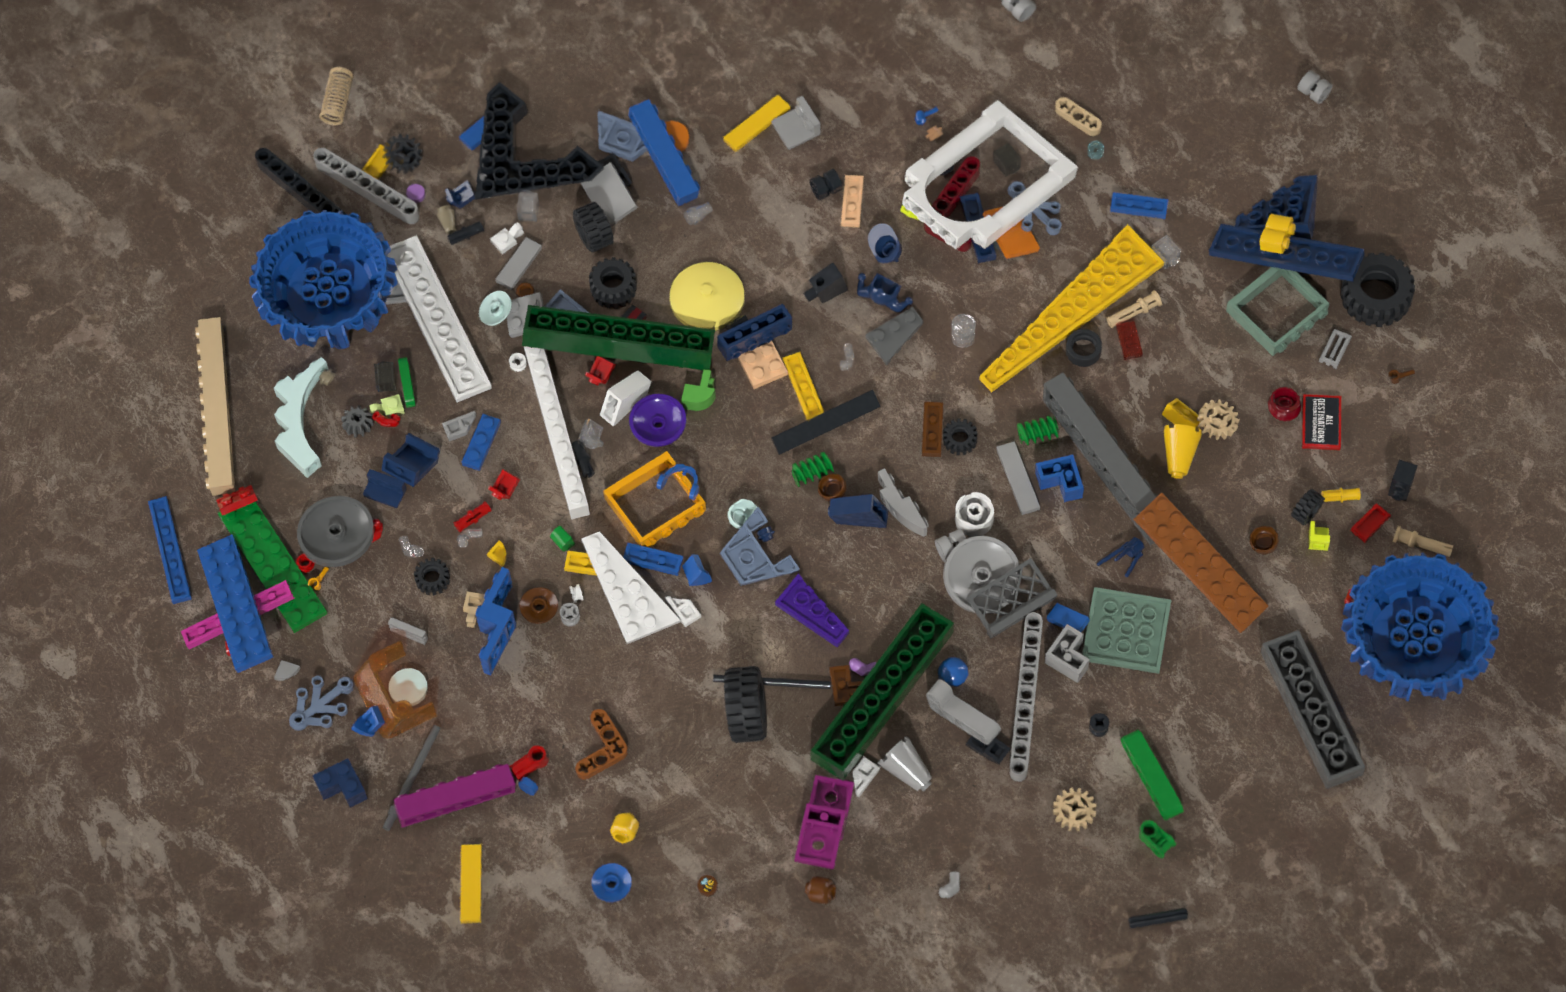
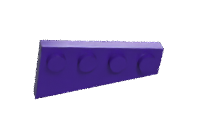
M799 574L775 601L777 607L837 648L849 634L847 627L827 608L822 599L818 598L814 590L803 581Z

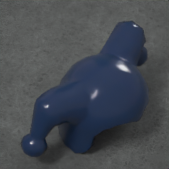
M864 273L858 275L857 295L859 297L871 298L874 303L885 305L894 312H901L907 305L913 303L911 297H906L905 301L899 302L897 295L901 285L877 273L871 284L865 286L864 280L866 275Z

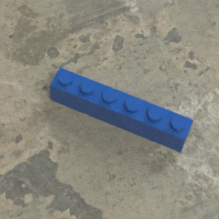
M650 100L630 107L628 116L676 204L680 206L698 198L700 186L696 180H693L690 167L684 164L683 155L680 150L676 149L674 138L671 134L668 135L664 120H660L657 107L654 104L652 105Z

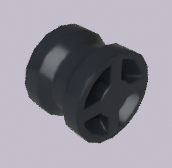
M1102 713L1094 714L1090 718L1089 730L1091 734L1096 737L1106 735L1109 730V718Z

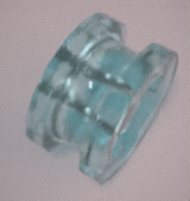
M1100 141L1090 142L1087 150L1088 156L1092 159H1100L1104 154V145ZM1094 148H1098L1097 153L1093 152Z

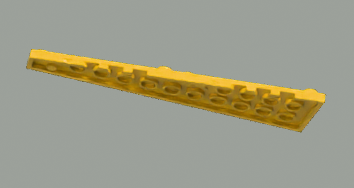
M1127 224L1108 247H1105L1101 254L1095 260L1093 259L1089 266L1027 327V330L1021 336L1019 335L1014 343L980 375L979 380L992 393L1163 267L1164 261Z

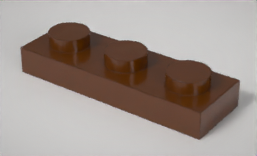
M924 402L922 456L941 457L943 402Z

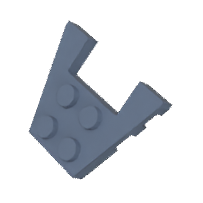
M759 507L754 510L720 552L721 557L740 586L795 573L800 570L791 555L773 565L752 534V532L768 523Z

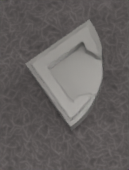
M281 660L274 676L275 680L284 681L293 675L295 676L299 672L300 666Z

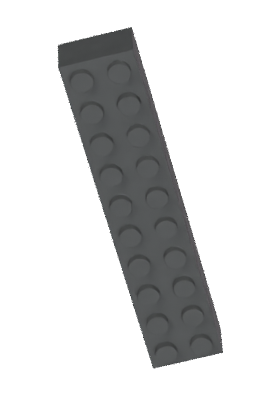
M1061 373L1044 383L1043 401L1149 545L1154 544L1155 542L1133 519L1158 495L1156 493L1153 494L1150 490L1148 481L1145 478L1142 479L1136 465L1130 463L1127 453L1118 447L1116 438L1113 435H1109L1104 422L1098 420L1094 409L1086 404L1083 394L1080 391L1077 392L1070 377L1067 378L1064 373Z

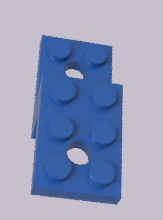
M504 567L494 575L493 585L491 589H487L484 595L485 600L482 605L478 606L475 613L480 631L489 635L486 647H482L479 657L483 672L490 676L516 628L513 611L502 607L513 586L509 569Z

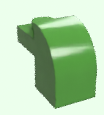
M703 370L700 386L685 384L681 400L684 409L701 411L713 404L716 394L715 388H713L715 379L712 378L711 370Z

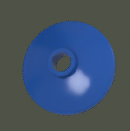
M610 863L599 867L595 871L591 885L594 894L599 899L605 902H617L627 896L631 889L632 881L627 869L619 864ZM610 883L616 884L614 888H610L608 885Z

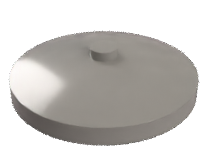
M989 536L968 538L955 546L945 561L943 570L945 588L958 606L975 613L966 598L1019 566L1018 559L1005 543ZM1008 577L1006 585L1017 587L1018 578ZM993 586L990 590V595L1001 597L1002 588ZM1005 588L1003 598L1012 600L1015 597L1016 591ZM977 596L973 601L977 606L984 607L986 597ZM989 598L987 608L998 610L999 601ZM1002 601L1001 609L1009 603Z

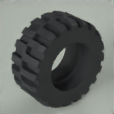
M1379 252V255L1368 253L1367 257H1363L1353 282L1343 280L1341 286L1342 304L1345 309H1348L1347 313L1351 317L1355 316V320L1359 323L1363 321L1366 322L1365 325L1367 326L1375 324L1376 327H1382L1383 324H1386V326L1392 325L1394 320L1395 322L1401 320L1402 316L1406 315L1409 307H1411L1415 292L1414 276L1411 274L1408 266L1404 267V262L1401 259L1396 260L1395 256L1391 254L1386 256L1385 253ZM1369 280H1380L1389 284L1395 294L1387 299H1374L1363 292L1361 285Z
M746 666L727 669L724 673V698L731 740L735 743L764 740L767 737V714L760 668L757 666Z

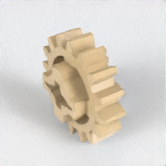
M1218 399L1217 403L1213 400L1209 404L1205 403L1197 417V420L1200 421L1198 426L1204 427L1202 433L1208 432L1209 438L1214 435L1216 440L1220 436L1224 440L1227 436L1231 437L1237 430V424L1240 419L1236 418L1238 412L1232 411L1234 406L1228 407V402L1221 404L1220 399Z
M1070 788V793H1067L1065 790L1062 791L1063 797L1057 795L1056 800L1058 802L1053 804V807L1056 808L1053 810V815H1058L1056 822L1062 821V828L1067 825L1069 826V831L1073 827L1079 831L1080 826L1086 829L1087 822L1093 823L1092 817H1096V811H1094L1096 804H1092L1093 797H1087V791L1082 794L1081 788H1078L1077 792Z

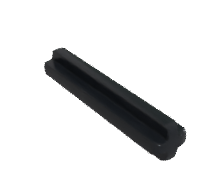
M1186 908L1131 916L1128 918V923L1132 929L1188 919V912Z

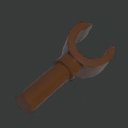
M1391 370L1389 377L1397 376L1391 379L1393 384H1397L1400 378L1413 375L1415 371L1410 370L1399 373L1397 370Z

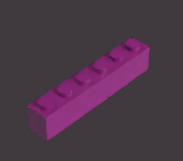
M498 764L493 766L492 769L486 771L479 770L467 777L459 776L454 781L448 783L440 782L432 788H421L409 795H399L394 799V807L401 828L514 793L515 782L508 764Z

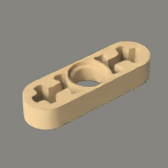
M1063 97L1056 101L1055 111L1059 116L1088 135L1095 136L1100 133L1101 121L1068 98ZM1067 105V108H1060V106ZM1080 113L1083 115V118L1076 120L1073 115Z

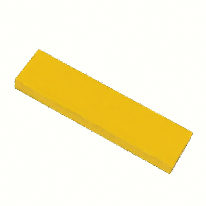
M779 95L775 96L723 137L724 142L737 152L769 127L773 119L789 111L790 106Z
M798 352L783 357L782 361L788 371V376L806 420L823 413V407L801 353Z
M481 844L461 845V923H481Z

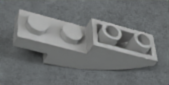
M885 468L878 471V481L883 488L880 490V499L885 507L905 527L923 537L926 536L929 525L926 518L920 516V509L915 501L912 502L909 496L904 498L901 490L896 489L894 486L895 480L893 476L888 474Z

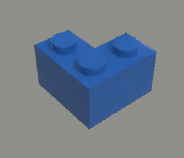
M1073 455L1036 463L1035 474L1040 490L1059 486L1064 502L1083 498L1084 488Z

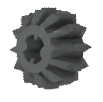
M358 405L357 409H354L351 406V411L345 410V416L341 418L342 428L346 430L348 435L353 434L355 438H357L358 434L364 437V432L370 433V427L374 425L372 413H369L366 407L362 409Z

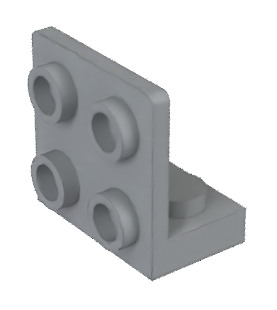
M803 96L796 99L794 110L772 120L773 127L789 150L821 134L820 122Z

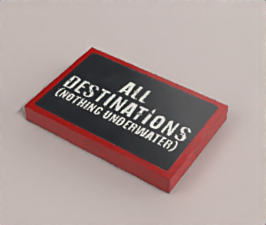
M1303 394L1302 448L1341 449V396Z

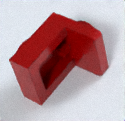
M597 356L590 372H586L585 376L589 377L588 381L599 386L600 383L606 384L616 364Z
M502 469L494 485L489 486L488 489L493 492L491 495L499 500H502V498L510 499L520 479Z

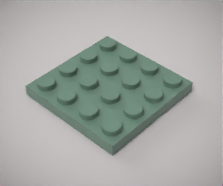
M1094 587L1089 614L1090 621L1087 625L1082 655L1090 659L1089 662L1159 674L1171 600Z

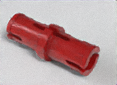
M484 501L472 511L468 510L466 515L453 522L459 532H462L471 524L478 523L480 518L492 510Z

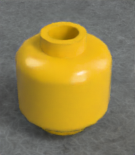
M631 813L618 814L610 829L613 838L620 843L632 841L639 828V822Z

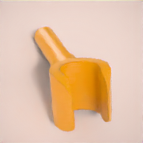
M324 567L317 578L309 579L308 586H312L313 583L317 582L314 589L316 591L320 590L322 578L329 568Z

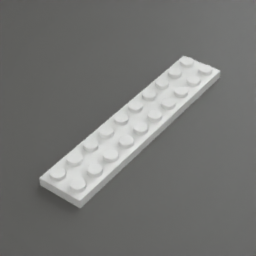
M417 235L391 245V252L387 257L395 259L398 270L394 273L396 274L398 284L456 402L492 389Z

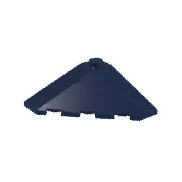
M1317 175L1298 176L1293 180L1294 184L1289 188L1281 187L1273 193L1274 197L1269 201L1261 200L1252 206L1253 211L1249 214L1241 213L1238 215L1235 226L1263 231L1270 214L1293 218V224L1296 225L1294 235L1291 236L1312 240L1315 222Z

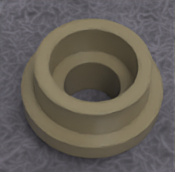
M330 368L328 371L325 369L319 377L321 385L325 384L328 386L336 375L333 369Z

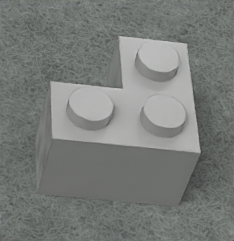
M1067 624L1046 653L1045 664L1079 683L1089 668L1090 659L1077 652L1083 643L1084 634Z

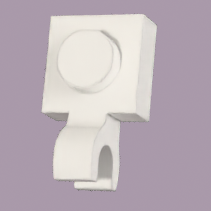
M516 223L509 232L504 228L490 238L491 242L501 254H504L517 244L515 239L524 233L523 227Z

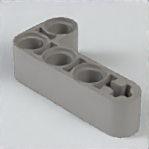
M941 679L926 694L929 706L933 711L986 745H989L1001 731V727L994 720L953 695L952 688Z

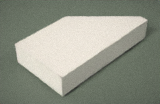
M670 596L665 597L666 602L681 620L684 627L701 618V614L691 600L675 599Z
M863 757L852 771L857 797H860L880 770L878 765L866 757Z

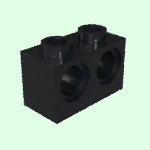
M1399 459L1388 496L1398 501H1407L1418 465Z

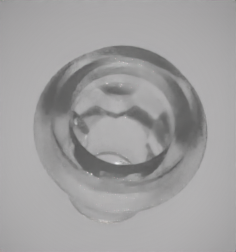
M706 202L687 208V211L684 212L685 220L689 225H696L712 212V207Z

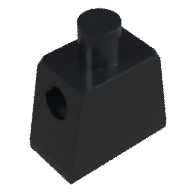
M832 262L809 279L812 288L803 294L808 302L818 297L821 303H825L848 291L842 274L834 262Z

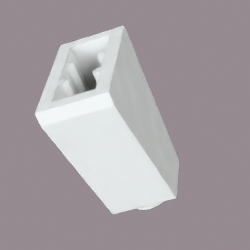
M637 370L609 388L600 416L612 426H615L632 410L640 399L648 394L652 381Z

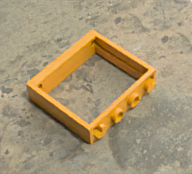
M668 451L603 490L604 499L637 544L649 548L654 546L659 539L670 536L675 529L684 527L691 519L700 517L706 511L705 501L698 493L696 499L692 500L695 505L642 537L615 501L666 468L674 467L676 462ZM682 471L673 473V476L689 496L692 488L691 482L686 476L682 475Z

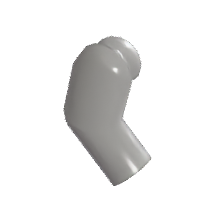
M959 872L950 873V883L939 889L941 898H951L958 893L960 888Z

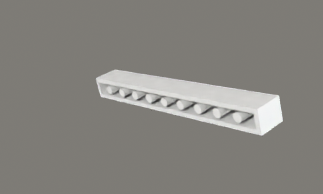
M524 346L570 517L575 519L590 515L545 350Z

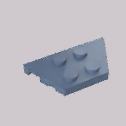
M598 111L599 150L610 154L614 153V155L632 162L647 151L633 123Z

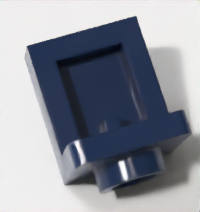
M468 180L454 190L450 188L445 189L448 203L459 209L475 198V190L472 183Z

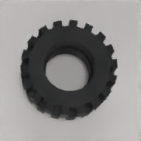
M595 201L573 210V220L583 244L590 252H596L613 244L614 237L610 223L602 208Z
M612 257V260L605 258L604 262H597V267H592V272L589 274L591 295L594 297L595 302H599V305L602 307L606 305L608 309L611 306L614 309H618V306L624 307L626 302L630 303L632 301L631 297L636 295L637 284L634 269L630 267L627 261L624 263L623 259L619 258V260H616V257ZM609 279H619L622 281L619 286L614 288L603 285Z

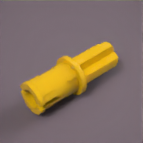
M1339 488V490L1321 492V495L1325 498L1324 502L1340 501V503H1343V501L1360 500L1361 498L1360 488Z

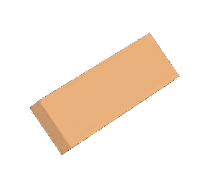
M845 175L841 226L860 227L864 176Z

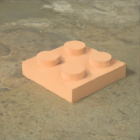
M772 341L752 351L745 352L738 357L753 389L788 375V371Z

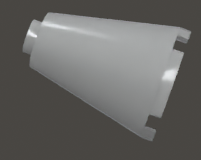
M907 736L903 741L901 740L885 755L886 757L883 760L881 759L878 762L882 768L916 791L920 789L925 791L932 784L930 782L932 779L930 773Z

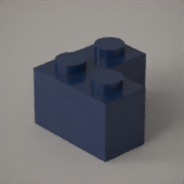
M348 758L312 775L323 800L342 792L351 808L368 799Z

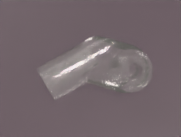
M847 343L843 346L846 360L840 361V369L842 371H849L852 368L855 357L852 345Z
M482 528L466 529L457 536L458 546L467 547L470 538H483Z
M408 536L399 538L404 555L413 558L423 555V548L410 544Z

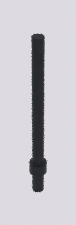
M714 674L713 682L724 683L725 676ZM762 677L763 685L831 689V681Z

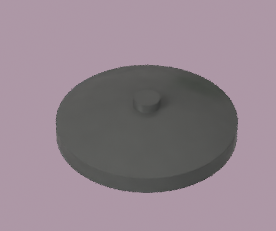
M332 496L314 503L304 512L297 528L298 543L305 556L312 562L326 567H339L356 561L368 550L374 538V523L368 509L361 502L345 496Z

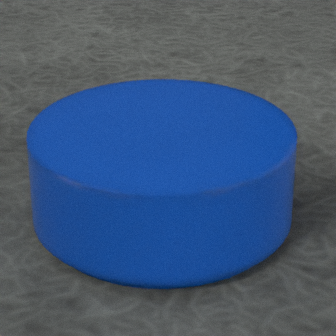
M523 777L518 783L519 787L529 795L533 796L538 790L537 784L530 778Z

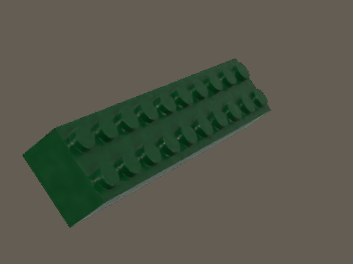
M528 305L523 328L522 346L680 368L710 370L715 330Z
M921 603L811 749L810 760L844 781L954 633V622Z

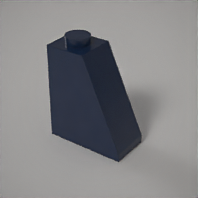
M873 494L833 498L830 500L828 515L836 524L887 528L888 509Z

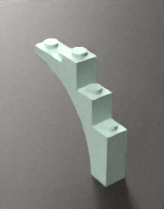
M322 357L313 361L304 372L297 374L294 380L287 376L285 379L278 381L274 387L276 396L285 404L279 407L274 414L277 423L286 431L280 433L275 440L277 449L307 478L321 467L319 457L310 448L305 438L303 416L309 395L320 380L321 373L325 369L329 370L327 362Z

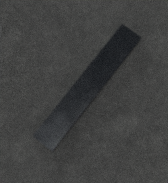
M870 390L770 438L778 455L881 406L874 390Z

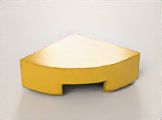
M498 540L487 553V557L503 567L507 554L503 543Z

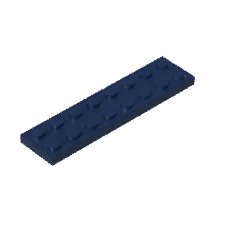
M1220 224L1209 249V256L1352 282L1364 257V249L1293 236H1290L1289 247L1285 249L1283 254L1260 250V238L1263 231Z

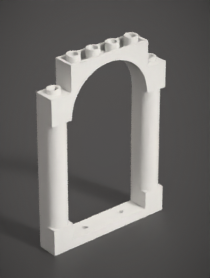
M997 100L982 112V116L925 160L921 158L906 170L904 181L911 188L904 193L902 204L953 248L957 249L972 238L976 244L985 249L1072 181L1076 176L1078 166ZM1003 126L1050 165L1049 171L994 215H988L977 221L959 222L940 215L929 204L925 194V189L930 182Z

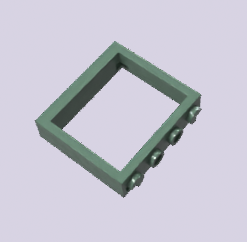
M1271 267L1227 303L1226 311L1274 356L1278 352H1283L1291 341L1295 342L1298 340L1302 332L1310 330L1318 319H1324L1328 314L1329 302L1296 271ZM1283 276L1316 310L1274 343L1240 309L1279 277Z

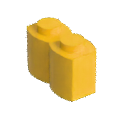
M1270 214L1260 238V250L1283 254L1285 249L1289 247L1290 236L1295 233L1296 225L1293 224V218Z

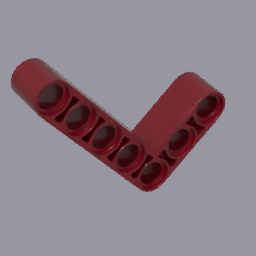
M974 156L966 158L931 205L940 215L949 219L960 203V196H965L980 175V161ZM924 223L925 232L939 239L940 241L946 243L942 237L934 233L931 230V228ZM972 238L956 250L961 252L968 251L972 246Z

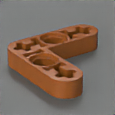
M602 709L594 710L590 715V720L605 747L576 764V774L580 779L586 780L623 760L628 754L626 743L608 714ZM596 716L603 717L605 726L602 727L601 723L598 720L596 721ZM608 730L615 733L611 739H606L603 736ZM615 742L620 749H622L621 754H619V752H616L614 746ZM605 756L607 758L606 763L598 764L596 762L597 757ZM590 761H593V764L596 767L595 769H593V765L591 766ZM582 766L588 768L587 773L581 771Z

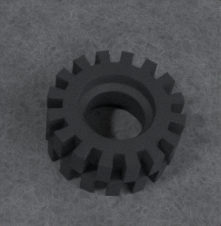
M957 418V422L954 419L951 420V424L947 423L946 428L944 427L943 430L944 446L946 445L947 451L950 449L952 454L957 452L958 456H960V452H963V455H966L967 451L971 453L972 448L975 449L977 443L975 425L973 426L971 421L967 423V419L960 422L961 418ZM956 432H964L968 438L964 442H957L953 439V435Z
M1311 488L1295 505L1296 507L1293 509L1291 516L1302 525H1306L1318 513L1325 498Z
M426 558L425 563L419 562L420 566H416V571H414V579L418 589L422 593L426 592V595H430V592H432L434 596L437 591L439 594L443 593L442 589L446 590L447 584L449 585L450 574L444 562L441 563L440 559L435 561V558H431V561H428V558ZM430 571H436L439 573V579L435 582H427L425 575Z

